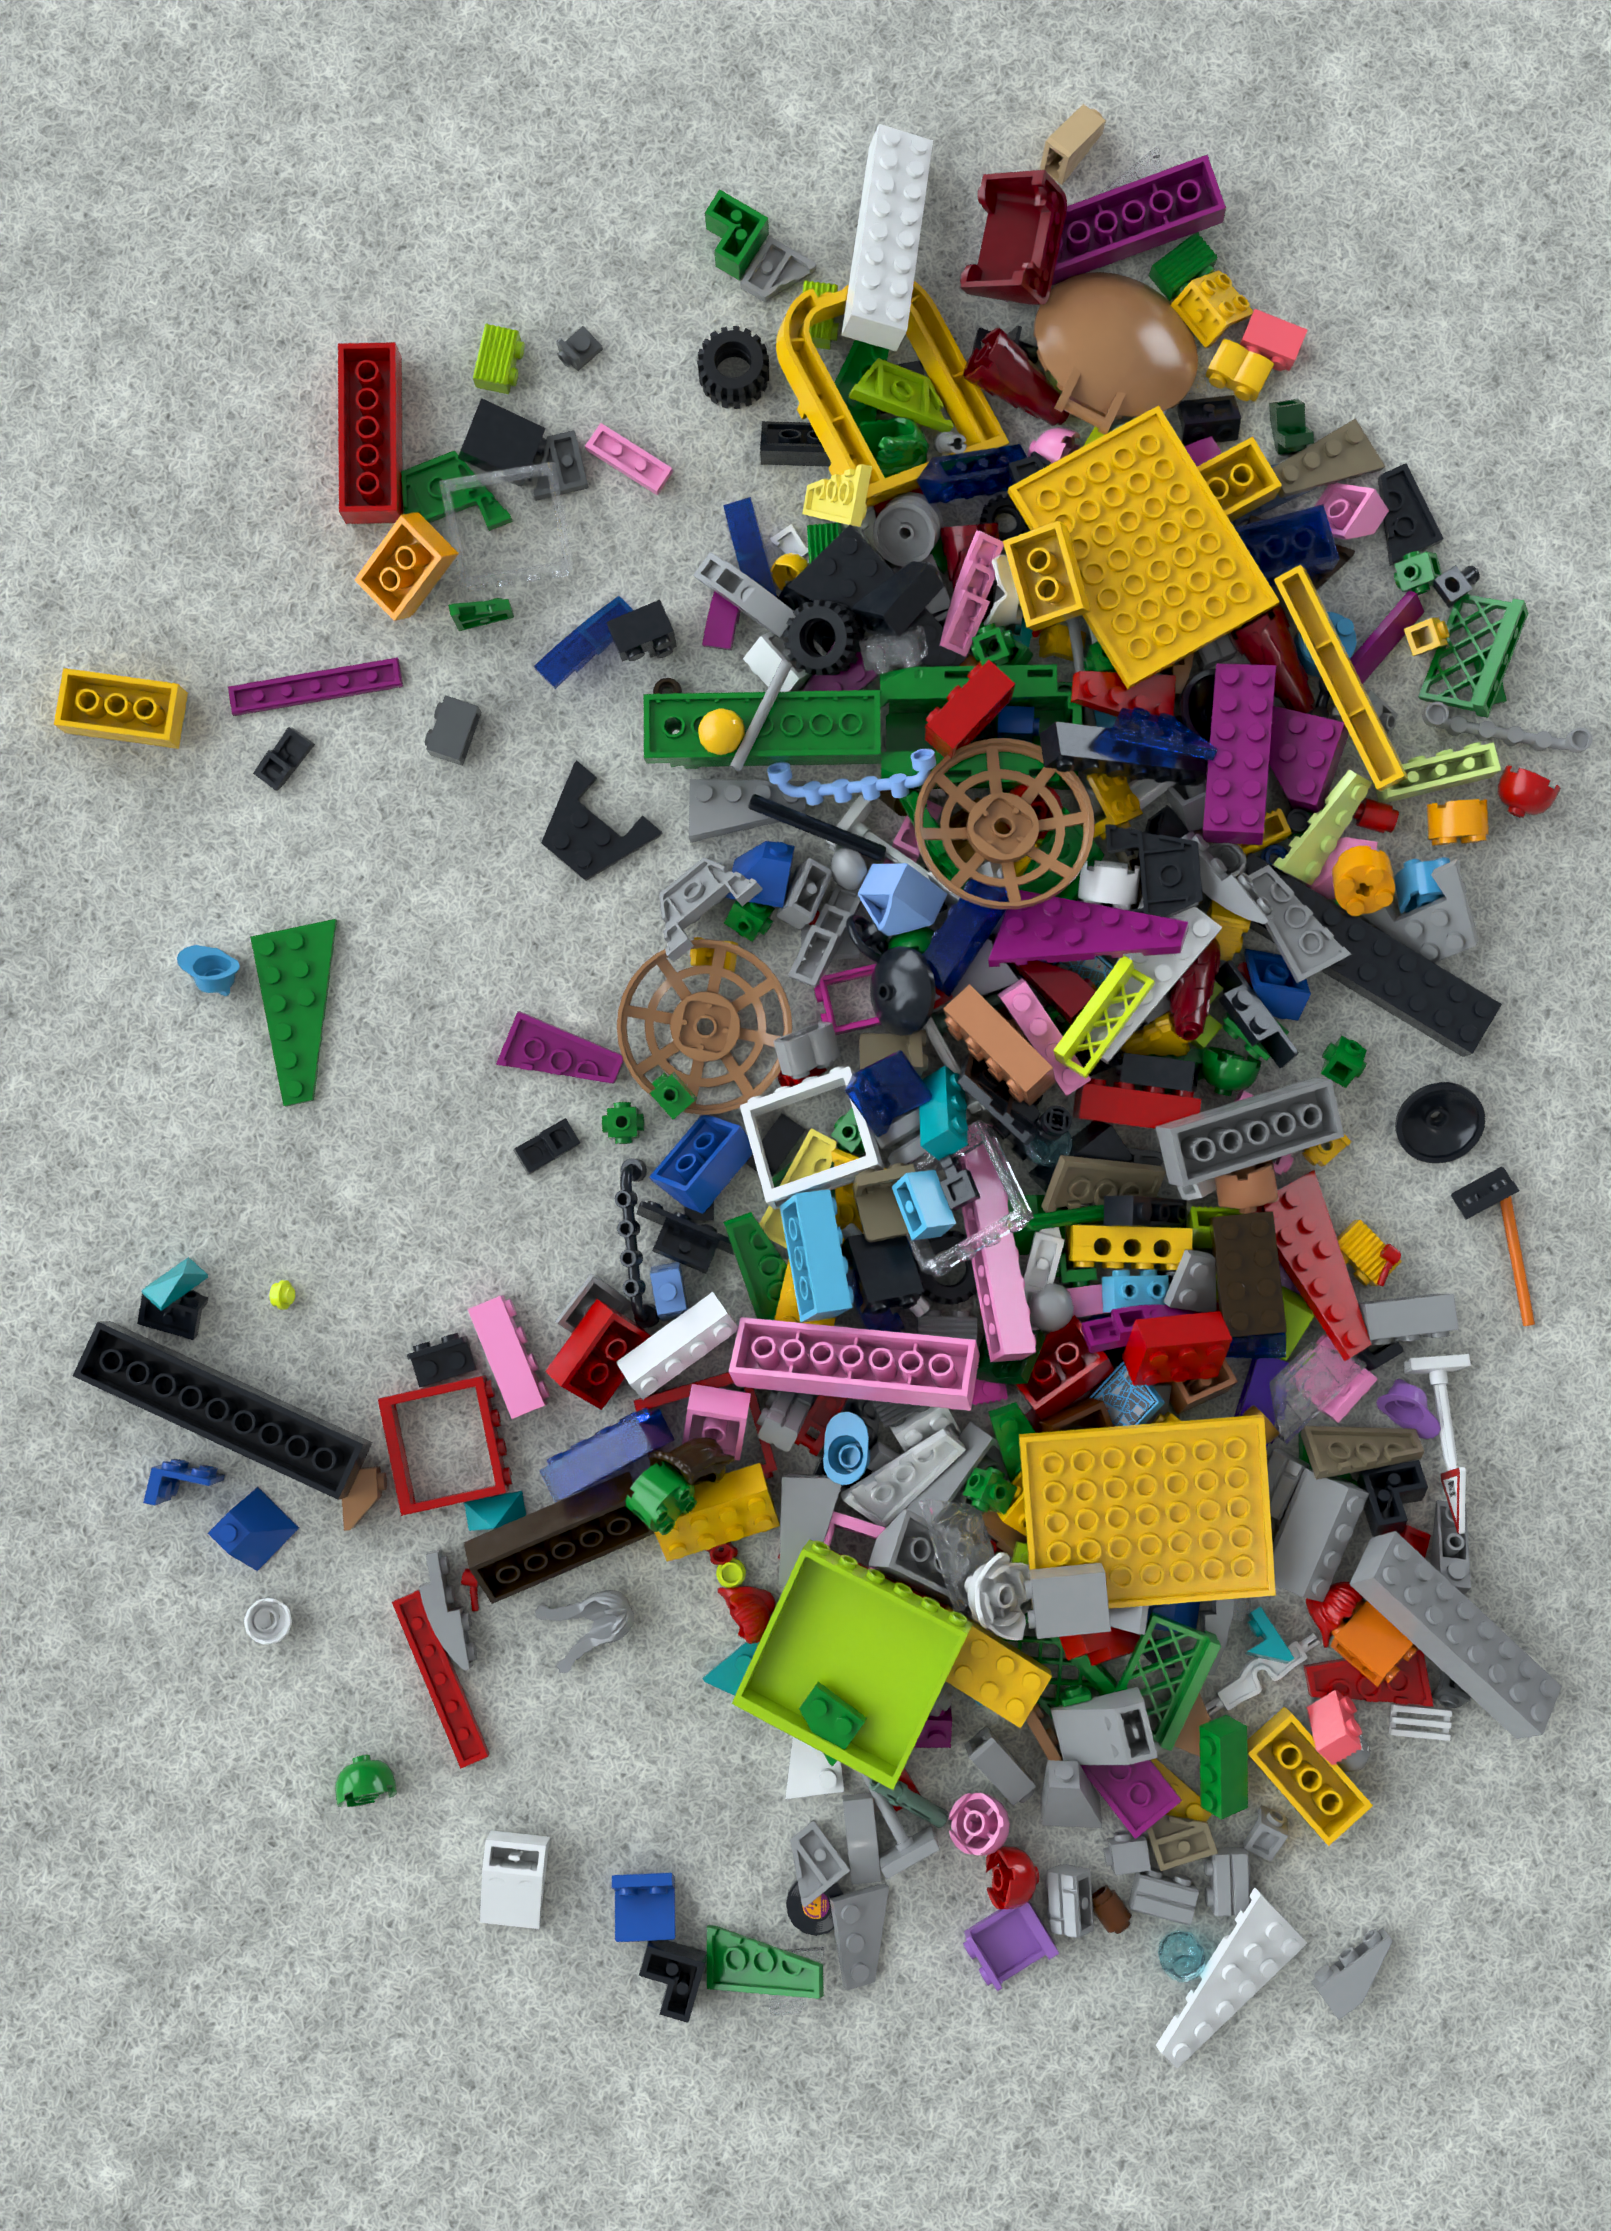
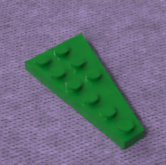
M337 919L250 937L283 1106L285 1107L314 1101Z

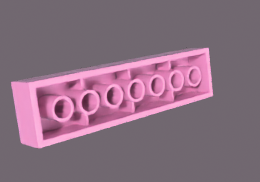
M740 1317L729 1374L738 1387L971 1411L980 1354L976 1340Z

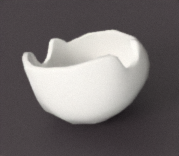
M266 1598L256 1601L247 1610L244 1624L247 1634L254 1641L263 1645L280 1642L288 1635L292 1625L290 1610L285 1604L274 1598ZM270 1612L273 1614V1617H274V1621H273L272 1625H271Z

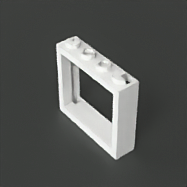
M850 1066L836 1067L824 1076L808 1077L801 1084L793 1087H780L773 1094L765 1097L755 1096L747 1101L748 1103L740 1105L765 1200L774 1210L780 1208V1205L796 1193L833 1190L853 1183L855 1175H858L863 1170H884L858 1078ZM846 1085L866 1156L774 1188L755 1117Z

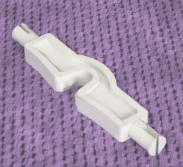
M1312 1633L1299 1643L1296 1640H1292L1286 1644L1295 1658L1288 1664L1258 1657L1250 1660L1242 1668L1237 1678L1216 1691L1218 1697L1205 1704L1209 1717L1224 1706L1227 1710H1231L1241 1702L1259 1694L1262 1691V1686L1257 1678L1259 1670H1265L1273 1681H1278L1295 1666L1307 1659L1306 1652L1320 1644L1316 1635Z

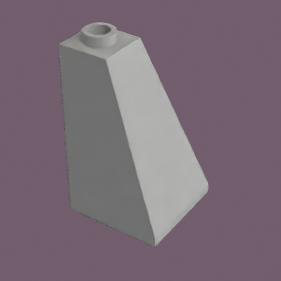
M984 932L932 971L935 985L952 994L953 999L969 984L983 996L1008 987L1024 978L1011 966V962L1000 963V967H989L988 959L996 940V936L991 932ZM952 1000L934 1009L932 1013L943 1010Z

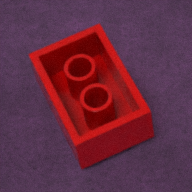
M990 660L983 666L980 663L977 664L967 676L969 681L963 687L957 685L947 696L946 699L949 701L942 709L936 707L926 718L928 723L925 726V740L944 758L949 756L952 759L958 748L970 744L1012 700L1015 683Z
M596 1299L545 1372L561 1387L602 1410L625 1378L616 1362L650 1338L651 1335L628 1317Z
M1220 1311L1135 1319L1122 1358L1133 1386L1154 1385L1173 1381L1183 1382L1185 1380L1201 1378L1211 1379L1218 1377L1232 1342V1337Z
M1074 1315L1065 1327L1046 1335L1028 1383L1014 1385L1038 1418L1043 1420L1058 1413L1114 1372V1368L1103 1351L1090 1353L1082 1332V1324Z

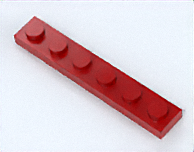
M420 1589L394 1600L392 1605L460 1769L488 1757L490 1753L450 1657L435 1635L427 1618Z

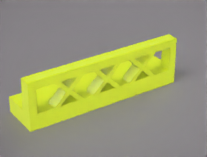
M1123 955L1053 1050L1056 1061L1086 1079L1155 984L1154 980L1134 969L1133 960ZM1131 977L1144 984L1138 993L1126 995L1124 986ZM1133 1000L1131 1004L1128 1006L1127 1001ZM1124 1002L1125 1012L1123 1015L1109 1019L1107 1010L1111 1004ZM1105 1014V1020H1100ZM1115 1024V1026L1111 1030L1110 1025ZM1107 1025V1037L1101 1041L1091 1042L1090 1033L1092 1030ZM1093 1048H1098L1096 1052L1093 1053ZM1090 1050L1091 1059L1084 1068L1071 1060L1076 1052Z

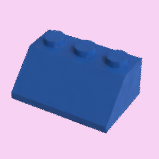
M701 1115L649 1178L684 1207L703 1214L753 1154L749 1138L739 1125L711 1115Z

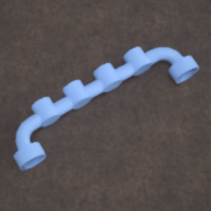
M920 749L913 752L911 755L912 766L914 770L919 771L914 776L906 777L905 774L899 773L884 779L867 776L861 779V781L849 782L847 779H837L828 784L811 781L804 786H794L788 782L792 779L790 764L787 762L774 763L767 768L770 782L777 784L784 794L796 798L805 797L807 804L813 806L822 803L824 800L823 796L834 795L837 803L848 802L852 799L851 793L861 792L865 800H875L880 797V791L891 790L894 798H903L909 794V788L923 785L931 773V769L936 766V758L932 749Z

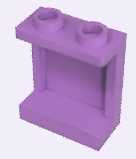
M1030 1901L1019 1908L997 1910L964 1931L967 1941L963 1945L971 1959L977 1957L982 1965L979 1969L981 1976L988 1986L993 1984L997 1991L1002 1989V1983L1043 1956L1046 1955L1050 1960L1059 1954L1056 1944Z

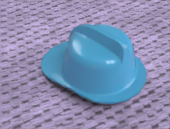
M199 945L186 947L177 956V964L182 970L193 977L197 987L202 992L219 993L223 996L230 994V987L235 982V973L240 968L239 962L218 948Z
M851 1412L838 1413L831 1418L826 1427L823 1458L824 1470L827 1477L837 1484L847 1485L854 1483L860 1479L869 1466L871 1458L868 1448V1429L864 1421L857 1414Z

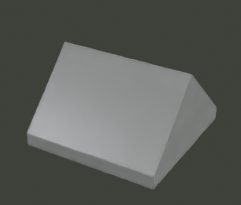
M591 1274L555 1322L573 1333L596 1299H599L621 1314H624L628 1309L631 1301L600 1277Z

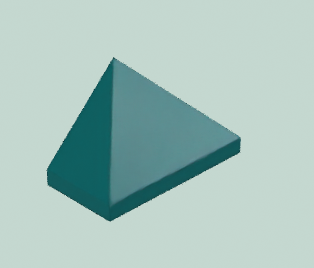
M188 1257L143 1288L141 1292L162 1311L206 1280L208 1274Z
M522 1491L464 1502L469 1531L495 1529L526 1516Z

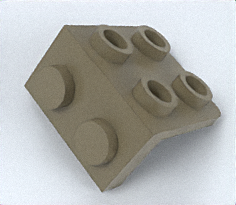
M920 1030L915 1034L905 1036L879 1033L861 1034L859 1037L860 1082L863 1085L919 1087L922 1072H927L928 1055L922 1052V1047H926V1030Z
M896 1163L884 1170L866 1169L855 1175L852 1190L864 1236L868 1242L910 1235L892 1186L906 1173L916 1172L914 1164Z

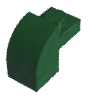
M1299 399L1269 403L1271 429L1275 450L1278 455L1302 451L1307 448L1306 445L1314 444V432L1306 427L1304 402Z

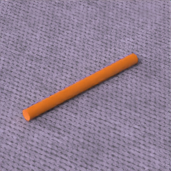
M1509 1196L1500 1201L1522 1323L1523 1326L1535 1325L1512 1198Z

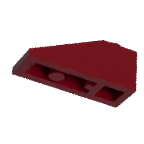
M1035 960L1028 961L1027 965H1016V962H1011V966L1070 1025L1074 1023L1098 990L1089 978L1086 977L1083 980L1075 972Z

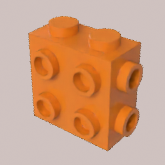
M1363 1600L1358 1602L1353 1609V1617L1347 1623L1342 1620L1338 1628L1331 1633L1334 1639L1330 1646L1377 1687L1384 1680L1390 1683L1400 1671L1397 1667L1402 1659L1408 1662L1419 1649L1368 1601L1364 1602Z

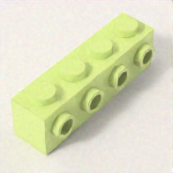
M1477 742L1463 747L1464 750L1454 752L1453 749H1448L1436 753L1435 757L1426 759L1425 756H1418L1408 760V763L1402 764L1408 776L1407 779L1383 791H1379L1375 787L1378 801L1389 803L1493 777L1501 771L1494 742L1485 745Z

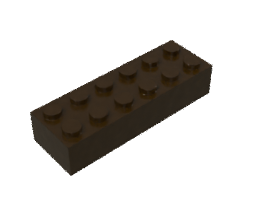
M629 1471L464 1542L469 1569L491 1604L655 1534L645 1522L626 1507L625 1500L627 1495L632 1498L634 1494L630 1489L635 1482Z

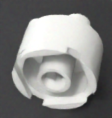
M1088 861L1085 862L1080 872L1078 898L1083 899V902L1096 905L1110 903L1113 904L1112 908L1130 910L1131 904L1137 903L1140 866L1135 865V870L1132 871L1128 870V864L1095 861L1094 866H1087Z

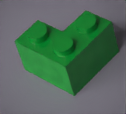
M719 189L705 211L706 229L722 238L714 250L715 267L740 281L769 235L768 217Z

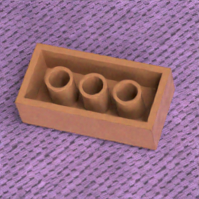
M970 984L943 1008L946 1015L944 1021L949 1026L947 1030L957 1041L963 1039L968 1045L967 1050L979 1062L983 1059L989 1067L987 1069L998 1082L1004 1080L1010 1088L1008 1090L1009 1093L1019 1103L1024 1100L1031 1106L1056 1082L1053 1067Z

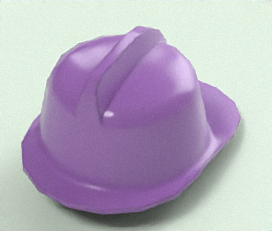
M1396 1379L1388 1393L1379 1397L1376 1402L1378 1409L1402 1428L1416 1429L1419 1438H1434L1441 1430L1439 1421L1428 1410L1425 1392L1414 1385L1408 1384L1403 1379Z

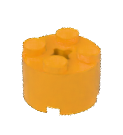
M1487 799L1447 801L1445 805H1438V803L1427 804L1428 839L1432 840V846L1457 843V838H1460L1461 844L1486 841V835H1489Z
M1363 845L1352 847L1338 857L1337 863L1332 868L1334 893L1338 904L1347 910L1349 915L1359 916L1361 914L1373 913L1389 906L1393 902L1395 882L1391 861L1385 852L1381 850L1378 852L1372 850L1371 846Z

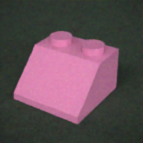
M692 1384L682 1444L693 1438H712L721 1446L724 1454L735 1456V1460L740 1461L751 1393Z

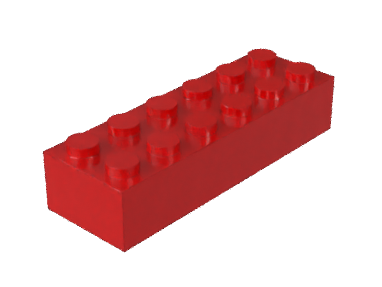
M396 342L338 343L339 513L346 524L395 523L403 515L401 471H403L402 356Z

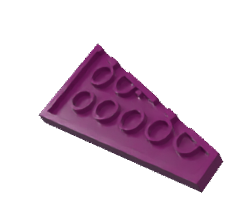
M1019 890L1021 901L1041 895ZM1053 897L1035 906L1006 910L990 953L988 964L989 967H1000V963L1016 962V965H1027L1028 961L1045 960L1047 963L1094 960L1095 956L1102 955L1122 958L1123 954L1141 953L1144 956L1181 953L1189 929L1188 922Z

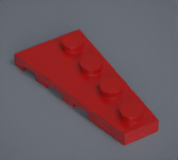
M1079 671L1073 674L1071 702L1167 733L1173 730L1176 676L1153 675L1127 690L1116 672Z
M1420 1649L1408 1662L1405 1659L1399 1662L1397 1667L1400 1671L1390 1683L1384 1680L1378 1687L1345 1658L1303 1665L1308 1694L1311 1697L1323 1698L1332 1691L1337 1690L1344 1697L1348 1696L1350 1699L1393 1702L1405 1705L1418 1704L1434 1707L1425 1657Z

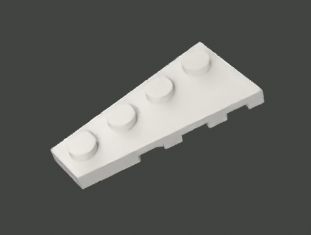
M793 1737L785 1799L844 1792L841 1762L837 1760L834 1766H831L823 1752Z

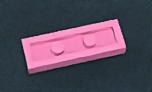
M602 423L599 424L585 445L586 451L656 495L659 494L673 473V469Z

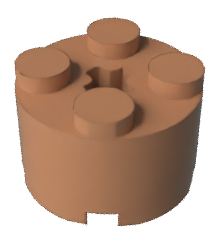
M1272 1160L1215 1177L1220 1207L1236 1208L1242 1214H1249L1255 1212L1257 1206L1273 1203L1278 1200Z

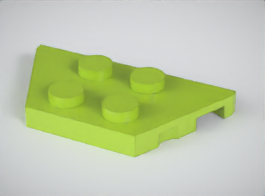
M880 358L873 363L870 370H867L858 384H855L849 393V398L878 408L883 412L914 420L915 423L939 432H950L953 428L952 420H945L941 413L944 405L940 397L935 393V388L929 377Z

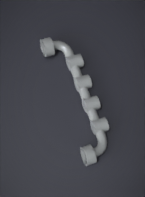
M1441 702L1429 704L1422 714L1426 725L1446 729L1451 736L1468 733L1475 735L1479 741L1496 738L1503 740L1507 746H1515L1518 743L1529 744L1536 751L1551 748L1581 753L1589 748L1592 743L1591 733L1581 727L1572 730L1567 734L1566 738L1552 737L1547 731L1534 734L1524 732L1519 726H1512L1507 729L1495 727L1491 721H1484L1479 724L1468 722L1462 716H1455L1451 719L1448 718L1449 711L1447 706Z

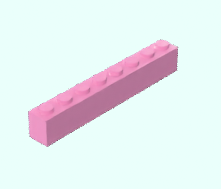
M968 1125V1145L952 1154V1158L958 1157L962 1170L966 1169L971 1172L981 1197L962 1207V1213L990 1362L1023 1360L1036 1353V1338L1032 1333L1030 1308L1026 1302L1024 1292L1025 1281L1020 1272L1019 1251L1015 1246L1013 1236L1014 1225L1009 1215L1008 1195L1003 1185V1169L998 1159L997 1139L993 1133L992 1125Z

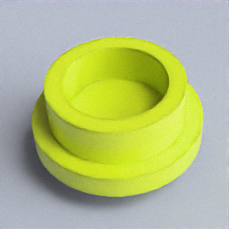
M281 1280L279 1283H274L271 1286L269 1298L272 1306H277L280 1310H286L294 1302L295 1289L288 1280Z
M732 1558L730 1562L718 1565L716 1576L719 1583L724 1587L735 1588L744 1581L746 1569L740 1560Z

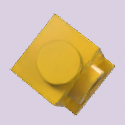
M1344 1134V1137L1329 1141L1330 1148L1327 1151L1319 1144L1304 1149L1305 1151L1302 1154L1313 1166L1318 1164L1322 1167L1329 1163L1352 1141Z

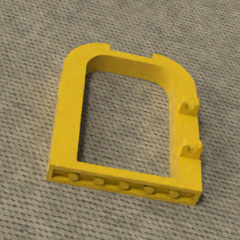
M914 281L906 335L958 433L966 438L964 444H967L963 453H951L885 478L814 346L809 332L811 326L845 314L849 285L834 293L825 292L817 297L812 288L799 295L792 302L777 334L776 352L779 364L799 401L797 411L801 419L808 418L831 461V465L828 468L831 475H843L845 470H856L860 464L872 466L865 502L867 508L892 499L898 494L910 492L1001 456L1010 442L981 388L970 383L963 376L967 362L937 306L929 294Z

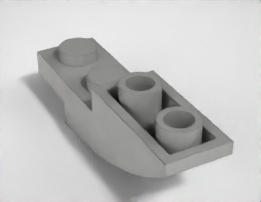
M711 552L693 575L698 581L735 605L742 613L781 640L784 638V631L790 629V625L786 624L788 619L796 617L793 613L794 611L732 564L726 560L724 562Z
M1192 831L1182 837V839L1198 842L1202 891L1207 896L1234 914L1257 923L1265 924L1275 917L1271 912L1273 911L1272 905L1265 897H1259L1253 889L1255 887L1253 881L1247 874H1241L1237 870L1228 876L1225 873L1227 871L1226 866L1219 858H1213L1207 850L1208 844L1199 834L1195 835Z
M442 1549L430 1551L426 1554L430 1582L419 1586L422 1603L432 1629L443 1648L463 1670H469L474 1665L473 1660H477L475 1642H470L468 1631L472 1630L471 1616L469 1612H464V1606L454 1608L451 1606V1603H455V1592L453 1585L448 1586L446 1574L450 1573L448 1556H443Z

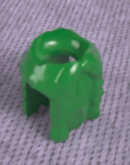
M896 417L883 421H863L858 425L885 478L927 462L929 444L923 431L914 420Z

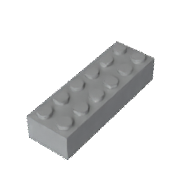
M1315 1077L1155 1126L1169 1184L1187 1187L1344 1137L1332 1080Z

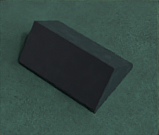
M762 421L760 442L761 465L827 467L831 465V461L811 423Z
M1093 1120L1028 1174L1046 1193L1060 1155L1129 1163L1134 1158L1112 1125ZM1067 1206L1060 1207L1062 1210L1068 1209Z

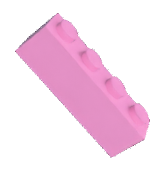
M1021 978L997 994L1031 1046L1053 1067L1055 1081L1066 1096L1091 1080L1089 1075L1085 1079L1056 1061L1053 1050L1063 1036L1024 979ZM1074 1055L1071 1060L1076 1064L1080 1065L1081 1067H1083L1077 1059V1057Z
M504 1295L469 1308L468 1312L511 1419L547 1405L546 1398L550 1397L545 1382L538 1381L535 1371L539 1370L533 1353L527 1354L524 1344L528 1340L522 1326L517 1327L513 1316L517 1315L512 1300H506Z

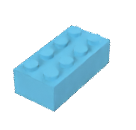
M830 1189L796 1193L780 1205V1212L800 1323L835 1318L851 1309V1304L854 1301L853 1290L851 1286H848L846 1278L848 1262L846 1257L842 1256L841 1251L842 1231L836 1224L837 1203L835 1198L831 1197Z

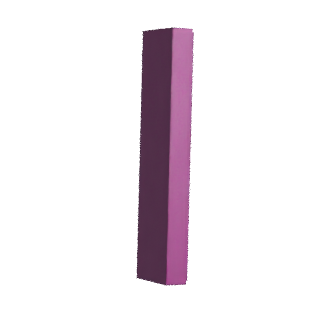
M1408 591L1350 658L1362 684L1404 637V628L1414 625L1425 612L1417 593Z

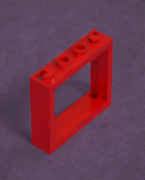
M729 1372L649 1395L644 1400L642 1398L635 1399L634 1405L648 1453L653 1450L658 1451L646 1409L690 1397L692 1384L714 1388L733 1384L734 1381ZM744 1387L745 1393H751L749 1407L758 1434L761 1425L756 1423L761 1415V1409L754 1388ZM759 1439L766 1461L761 1466L765 1478L768 1479L773 1477L772 1472L776 1471L778 1467L771 1444Z
M486 1375L378 1398L401 1516L504 1494L509 1491V1485L513 1484L511 1479L512 1472L510 1467L505 1468L503 1456L507 1455V1448L504 1438L499 1439L497 1427L501 1426V1419L498 1409L493 1410L491 1398L495 1397V1390L492 1386V1381H487ZM475 1387L495 1485L416 1502L396 1404Z

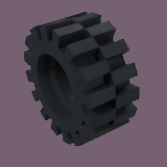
M1002 494L997 495L996 500L991 498L988 501V505L985 504L979 524L995 523V518L1002 513L1010 514L1016 520V527L1011 532L999 531L1000 541L1029 532L1025 520L1009 494H1007L1006 498H1003Z

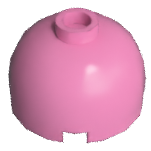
M1057 427L1049 429L1042 433L1037 441H1032L1028 450V457H1031V453L1035 451L1052 464L1079 449L1080 445L1075 444V438H1080L1078 432L1066 428Z
M965 1794L955 1802L950 1811L949 1820H952V1831L949 1830L950 1837L955 1846L964 1853L978 1856L995 1853L1003 1846L1009 1835L1010 1822L1006 1809L1001 1802L988 1794Z

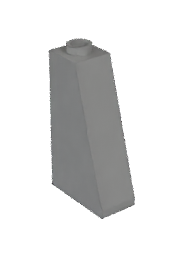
M782 1474L779 1586L786 1585L801 1550L809 1539L824 1542L841 1488V1484L834 1483L827 1475Z

